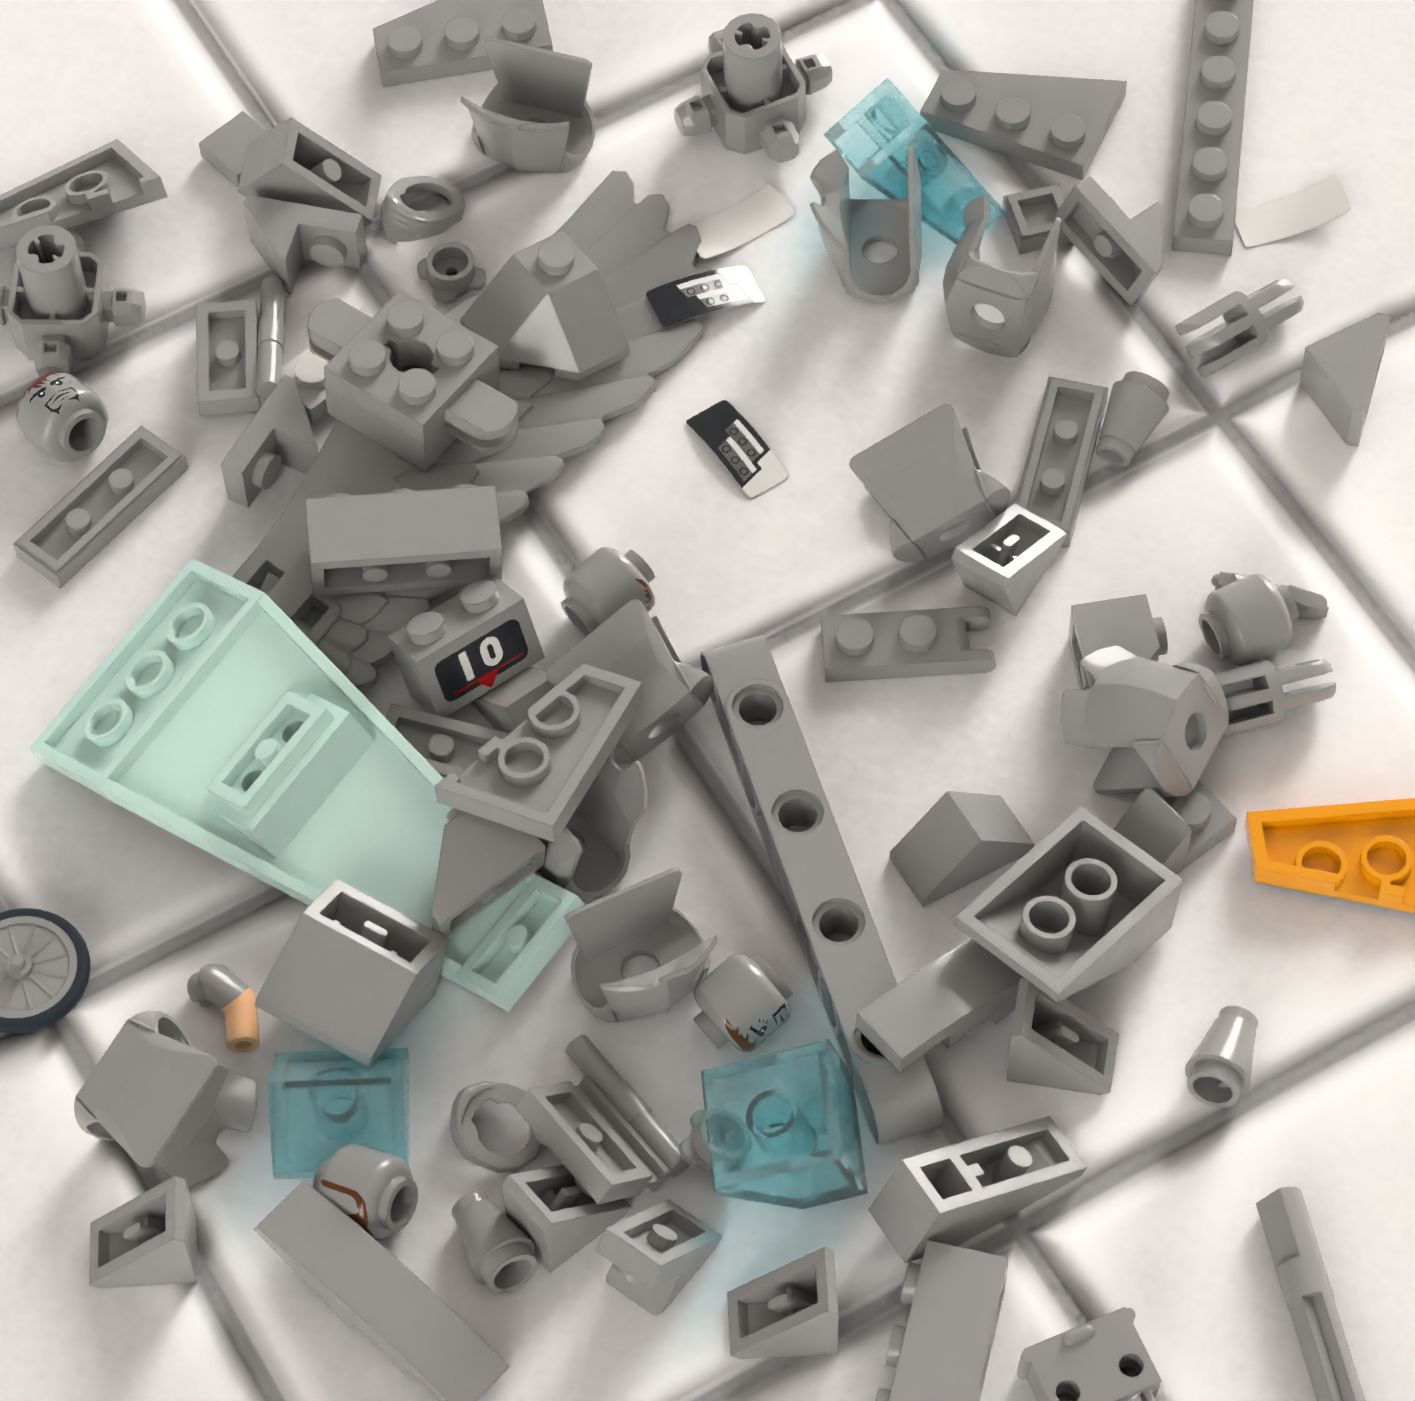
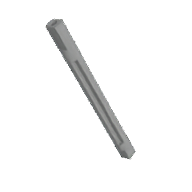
M1297 1187L1278 1188L1258 1201L1256 1206L1284 1299L1291 1314L1316 1400L1366 1401L1302 1191Z

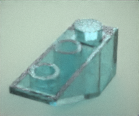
M888 77L824 134L864 181L890 199L909 197L908 147H913L921 178V221L954 244H957L961 237V232L965 230L963 209L972 199L989 196L990 220L986 228L1005 212Z

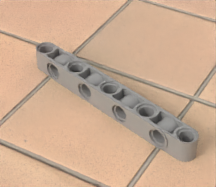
M761 635L700 652L702 671L711 675L714 680L710 699L841 1055L876 1144L883 1145L943 1127L944 1116L939 1094L924 1055L900 1072L884 1055L873 1054L867 1050L873 1044L855 1026L857 1012L898 984L765 638ZM752 720H764L769 722L765 725L758 726L748 724V722ZM800 824L810 829L803 832H793L786 828L791 825ZM840 932L848 934L852 938L842 942H835L827 939L826 936Z

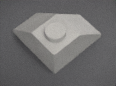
M564 230L513 254L460 319L462 326L499 346V367L519 370L520 363L553 368L555 369V377L580 381L629 356L628 343L598 268Z

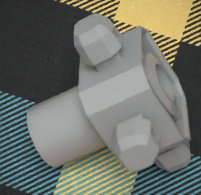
M755 13L739 15L732 19L724 29L713 32L709 36V55L701 69L702 98L696 95L681 102L674 109V120L683 136H696L711 132L712 127H714L726 149L746 155L763 148L771 159L783 163L794 159L799 154V133L806 120V94L811 95L827 87L832 82V68L825 55L817 54L797 58L794 64L782 44L780 27L773 19L763 14Z
M43 225L27 231L19 239L16 246L17 261L13 266L10 290H6L5 285L0 286V325H5L7 321H10L16 347L29 360H34L39 377L50 372L69 373L72 360H91L105 350L109 322H114L115 326L135 325L145 320L146 300L144 292L126 287H115L113 291H110L104 264L91 252H85L80 234L67 231L60 226Z

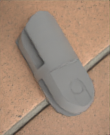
M1285 277L1276 280L1248 296L1241 291H1234L1175 326L1181 336L1223 315L1224 323L1199 336L1185 346L1191 357L1200 355L1233 337L1238 341L1235 345L1200 364L1197 370L1201 377L1206 378L1262 346L1267 342L1268 330L1291 318L1303 309V298L1298 296L1263 314L1259 311L1260 307L1293 289L1296 284L1291 279Z
M1317 659L1275 669L1272 662L1265 660L1214 673L1221 687L1250 679L1253 680V688L1225 694L1228 711L1257 704L1261 711L1229 720V724L1222 737L1283 722L1286 717V710L1332 698L1336 692V682L1313 685L1288 692H1283L1282 688L1284 684L1333 671L1331 664L1325 659Z

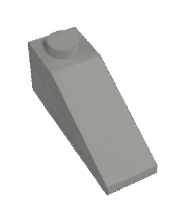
M1047 1116L903 1159L868 1211L903 1261L908 1263L923 1258L927 1240L959 1246L1082 1176L1087 1166L1051 1117Z

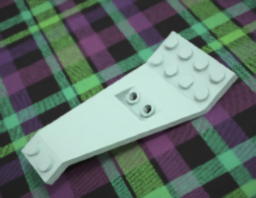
M191 558L29 749L42 763L308 906L337 878L432 929V909L444 825L449 822L447 814L452 809V807L437 802L434 786L444 778L265 592ZM533 873L447 937L449 938V943L440 975L509 1012L572 934L564 916L585 904L577 895Z

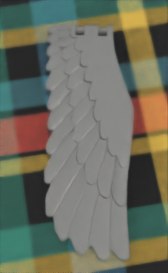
M612 171L554 234L564 230L598 268L628 343L629 356L580 381L555 377V369L525 363H520L519 370L499 367L500 392L517 402L518 432L513 445L504 452L490 456L457 438L426 471L341 421L336 420L322 448L287 507L253 553L233 574V578L259 590L268 572L279 577L280 579L267 595L357 689L366 690L375 684L377 672L374 667L384 664L394 657L387 636L407 625L416 615L430 611L428 601L453 587L312 597L305 499L322 498L331 493H346L351 496L380 494L397 488L423 491L448 489L458 484H472L477 487L495 486L499 524L501 526L525 512L529 506L527 493L558 478L564 468L563 459L586 452L601 441L605 433L603 421L636 410L655 392V380L653 377L676 365L703 337V328L700 322L695 321L696 317L669 328H664L646 297L647 291L658 286L712 270L708 267L702 269L695 267L699 257L697 249L701 243L697 226L687 224L672 233L667 231L666 226L670 206L664 195H648L638 204L634 203V183L626 171ZM482 292L462 302L446 313L445 316L460 324L462 316ZM313 607H315L324 615L312 628L306 622Z

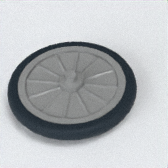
M33 908L12 909L0 913V1032L29 1033L56 1023L76 1006L86 990L91 969L87 945L78 930L59 915Z

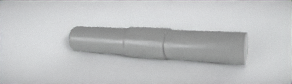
M276 276L266 277L261 282L260 318L257 336L258 364L256 391L264 399L268 398L282 376L285 283Z
M580 1035L573 1039L566 1047V1054L583 1074L597 1085L629 1124L633 1126L672 1171L670 1176L676 1177L683 1173L690 1164L682 1159L679 1153V1143L655 1117L649 1106L632 1086L619 1075L586 1035Z

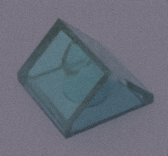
M386 1048L370 1067L357 1062L337 1050L275 1053L267 1081L274 1179L314 1178L322 1162L330 1159L337 1150L347 1144H363L396 1155L409 1165V1048Z

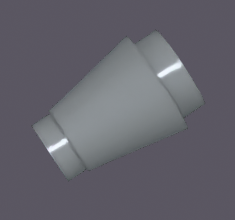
M1137 371L1127 372L1121 381L1113 384L1099 436V443L1095 449L1096 453L1103 460L1121 467L1129 465L1132 457L1136 455L1169 411V406L1166 402L1169 397L1167 387L1158 379Z
M1226 1006L1222 1008L1205 1037L1185 1066V1073L1188 1078L1187 1088L1200 1102L1213 1107H1230L1236 1104L1238 1099L1249 1091L1256 1029L1258 1026L1257 1018L1249 1010L1239 1006Z
M474 1191L460 1198L452 1208V1216L456 1221L475 1280L481 1285L488 1286L494 1293H507L525 1284L533 1276L537 1268V1260L534 1257L536 1251L534 1242L489 1198L486 1192Z

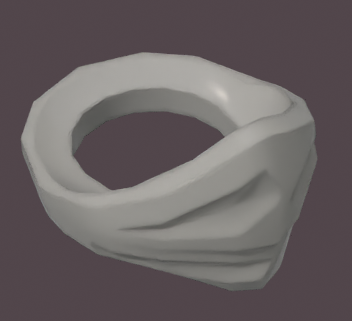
M431 176L402 178L389 188L381 203L380 223L386 239L392 242H411L442 234L462 220L465 200L457 187L443 179ZM430 190L445 196L451 205L444 210L434 212L425 210L414 211L406 206L403 201L405 196L413 191Z
M485 1081L466 1086L458 1092L452 1104L449 1128L456 1147L466 1159L496 1173L516 1172L537 1158L542 1144L535 1138L530 1125L529 1140L526 1146L518 1153L505 1156L497 1155L483 1145L478 1139L477 1127L471 1121L476 1109L489 1099L498 1104L509 1103L516 1107L526 1093L524 1090L509 1084Z

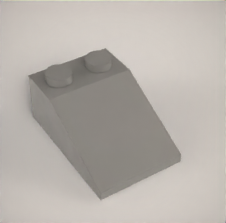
M1080 806L955 916L953 925L1053 1000L1059 1002L1132 965L1170 930L1184 880L1083 806Z

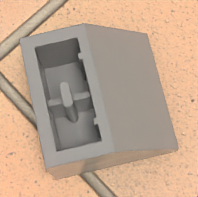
M336 878L302 913L258 993L255 1006L357 1062L370 1067L434 996L449 938Z

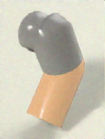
M217 964L202 966L200 971L191 975L188 980L187 992L190 999L194 1003L200 1002L202 1007H209L214 1004L225 1013L226 1044L230 1051L245 1053L257 1049L260 1045L258 1008L255 1006L257 997L254 990L225 966Z

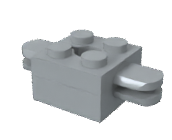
M399 290L373 318L339 298L320 303L310 313L308 318L309 349L313 354L328 362L324 366L327 413L424 471L457 438L490 456L504 452L513 445L518 432V409L515 400L500 392L499 346L402 290Z

